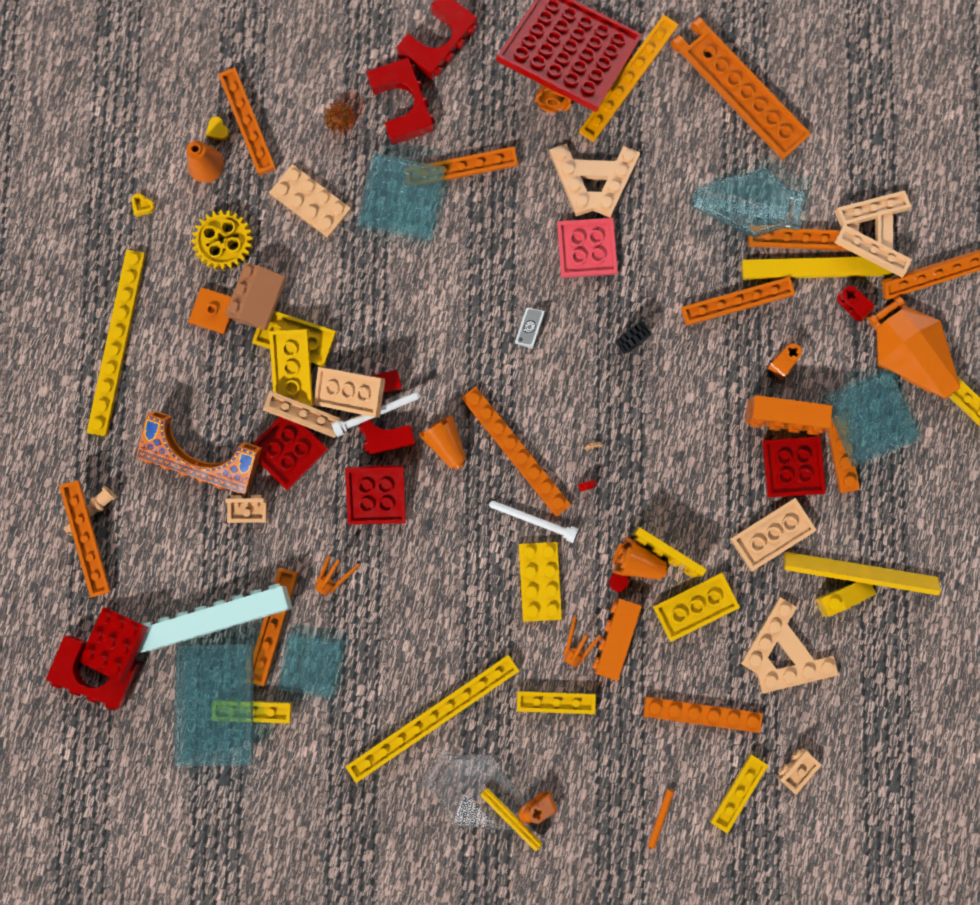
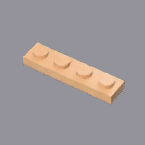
M269 391L262 409L334 438L336 434L331 423L342 420L339 417Z

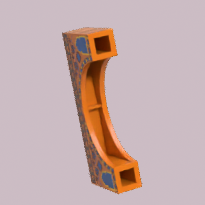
M155 410L147 414L136 455L137 458L142 459L145 463L160 465L165 470L172 469L182 476H192L199 482L212 483L216 488L229 489L236 495H245L250 491L262 451L261 447L243 442L238 446L231 459L219 463L203 462L188 455L178 445L172 433V416Z

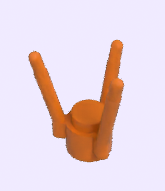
M328 555L320 575L315 581L317 584L314 588L325 596L329 592L334 593L336 588L355 572L360 564L357 563L340 580L332 585L334 581L330 578L340 560L337 559L327 576H324L331 558Z
M575 616L573 617L566 648L563 652V655H565L563 661L577 668L579 663L582 664L585 657L602 636L598 635L583 654L581 649L588 635H584L577 649L572 647L570 650L577 620Z

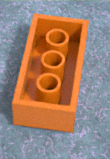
M754 395L747 401L745 423L750 424L752 428L769 426V430L780 431L783 428L788 429L790 433L806 431L807 435L818 436L819 433H824V431L830 429L833 405Z

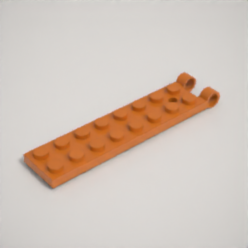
M698 17L690 24V27L700 36L688 45L682 36L677 35L670 41L671 47L698 71L783 161L811 133L706 25L705 21ZM709 52L711 57H705L704 53Z

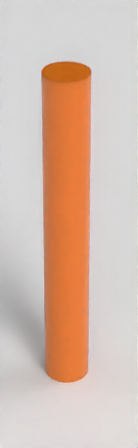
M666 790L647 845L650 848L655 849L674 795L672 790Z

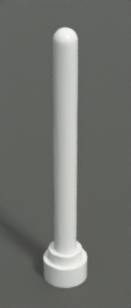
M414 392L381 406L380 415L418 400L420 394ZM359 415L345 422L335 421L331 425L336 436L339 437L344 435L348 428L375 417Z
M496 501L489 503V506L495 510L561 534L563 538H566V541L574 542L578 528L572 526L571 528H564Z

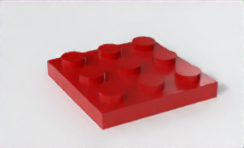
M279 417L252 444L262 448L258 462L287 491L328 451L305 426Z
M821 437L762 441L767 498L826 494Z
M404 465L345 467L348 525L406 523Z
M103 607L79 662L118 682L124 683L148 627Z

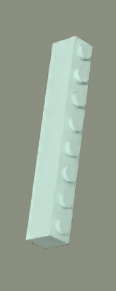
M280 583L268 586L269 590L263 592L261 589L251 591L250 595L243 597L242 594L231 597L232 601L226 603L224 600L214 602L213 607L206 608V606L194 608L195 612L188 614L187 611L176 614V618H160L157 620L158 623L151 625V622L144 623L143 625L147 626L148 630L138 653L150 652L293 609L287 586H280Z

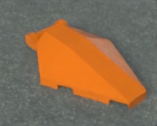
M900 296L893 299L891 304L875 315L871 314L867 317L868 322L876 331L877 365L890 373L892 371L902 376V379L928 393L932 392L944 400L961 388L940 320L907 307ZM898 308L900 310L882 324L879 323V320Z

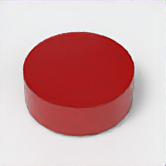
M596 479L577 484L578 489L582 492L597 487Z
M611 575L609 586L613 591L622 592L627 589L629 584L627 576Z

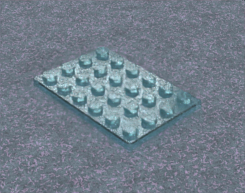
M253 644L176 646L175 766L253 765Z

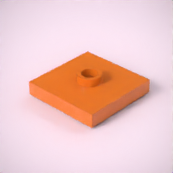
M201 287L188 323L225 335L231 320L225 316L232 297Z

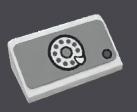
M526 308L515 344L533 349L545 311Z

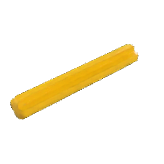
M488 788L481 793V797L533 850L537 851L542 846V842Z

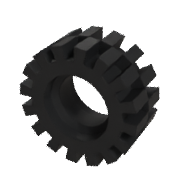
M642 321L622 334L615 343L623 354H626L648 339L652 333Z

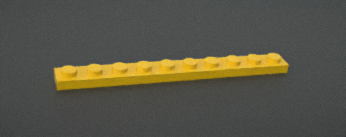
M126 250L86 432L88 434L108 436L146 259L144 252Z
M509 655L505 656L346 765L345 767L355 783L518 673V668Z

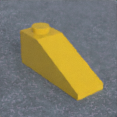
M853 582L815 598L822 616L830 617L876 595L872 584Z

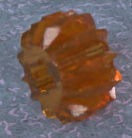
M338 100L335 106L330 103L331 109L325 108L326 115L323 116L324 121H326V127L331 128L333 133L338 129L339 133L342 134V129L344 128L349 132L348 126H354L353 120L356 118L355 114L352 113L353 108L351 106L348 107L346 102L340 105Z

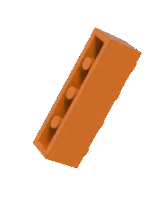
M620 598L617 599V602L613 601L610 609L613 615L611 620L606 622L604 631H607L605 639L601 638L598 647L601 652L599 658L595 657L592 668L595 669V674L618 681L640 614L641 605Z

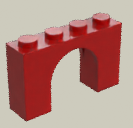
M435 0L431 4L432 14L447 24L452 31V36L445 45L437 48L427 47L407 33L396 47L397 54L401 58L408 57L410 63H414L416 69L431 80L441 75L447 62L450 63L454 59L458 48L462 49L466 44L468 36L473 35L478 29L477 17L455 0Z
M408 57L366 71L373 95L391 89H403L408 91L414 98V105L406 115L384 122L391 145L434 131L433 125L436 124L432 113H428L429 103L427 97L422 96L421 91H423L421 81L416 80L415 74H417L415 64L410 63Z
M397 369L371 375L385 379L383 395L403 391ZM371 419L359 424L361 434L365 433L366 441H363L365 452H369L371 456L416 445L411 425L384 430L376 427L371 422Z
M64 635L46 681L51 682V686L62 689L64 687L69 689L70 694L76 696L84 695L90 702L104 703L105 707L115 711L116 709L123 708L142 663L133 661L124 683L109 678L100 687L90 686L83 681L79 673V659L87 641L72 635Z

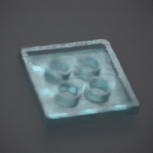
M287 631L276 689L334 700L346 641Z

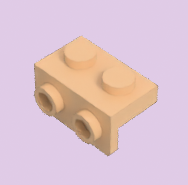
M231 495V499H225V503H227V523H267V499L262 498V495H250V498H243V495Z
M803 748L796 750L792 754V760L788 765L785 764L779 769V775L776 777L795 795L822 766Z

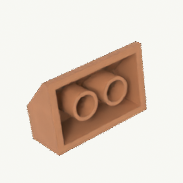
M245 263L225 316L237 323L267 330L287 277L261 266Z

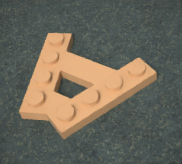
M567 144L549 149V155L575 216L595 211L611 218L640 157V152L623 146L616 161L575 160ZM582 179L607 181L602 192H591L586 190Z
M901 191L836 208L834 212L841 229L834 243L903 277L912 259L893 250V214L908 211L912 207L906 192ZM875 219V240L859 232V223Z
M781 597L777 599L740 663L757 674L762 693L838 675L834 656L814 660L789 627L788 622L797 607ZM777 642L794 665L776 669L768 657Z

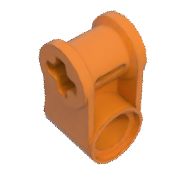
M794 343L789 344L775 357L766 369L780 380H783L801 357V347ZM791 350L794 351L792 357L789 356Z
M550 791L536 795L534 799L520 808L519 818L523 823L532 822L539 824L558 811Z

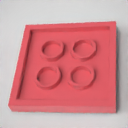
M613 218L557 221L561 278L617 275Z

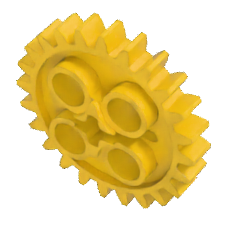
M220 210L219 215L212 211V217L206 214V221L199 219L202 225H195L198 232H192L196 239L191 240V242L196 245L192 249L197 252L196 257L201 258L202 264L207 262L206 266L208 268L214 265L216 271L221 266L222 270L225 271L226 266L233 270V264L240 267V260L246 262L244 255H251L247 249H253L249 242H253L254 239L250 237L253 232L251 229H248L250 226L248 223H244L243 217L238 219L237 213H234L232 216L230 210L224 215V212ZM228 226H233L232 231L225 232ZM209 232H215L212 238H207ZM221 238H225L224 243H220ZM238 243L237 249H230L232 244ZM215 249H220L218 255H212Z

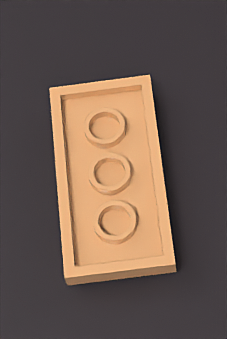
M293 164L269 192L271 196L328 239L351 211L349 206Z
M318 367L313 405L380 417L385 379Z
M793 498L730 538V540L752 572L817 530L797 499Z

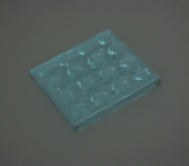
M372 153L357 227L431 242L446 168Z
M890 370L822 396L826 405H833L831 418L852 467L921 440Z

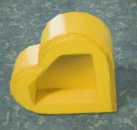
M212 117L208 124L206 137L221 141L226 140L230 135L228 128L220 117Z
M136 193L132 196L131 203L135 217L154 212L155 203L151 199L146 198L141 193Z

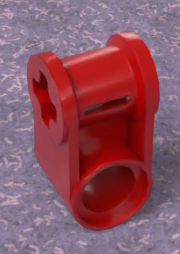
M847 286L837 294L836 299L839 305L859 322H862L875 308L873 302L854 286Z

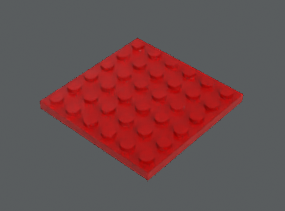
M534 0L498 53L496 62L597 113L643 34L576 0Z

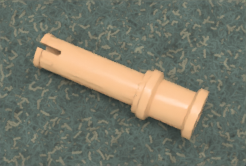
M102 487V491L95 498L92 497L90 499V504L87 506L90 518L97 512L103 511L104 507L111 500L117 498L108 487ZM68 523L63 529L66 533L69 531V535L73 536L70 524Z

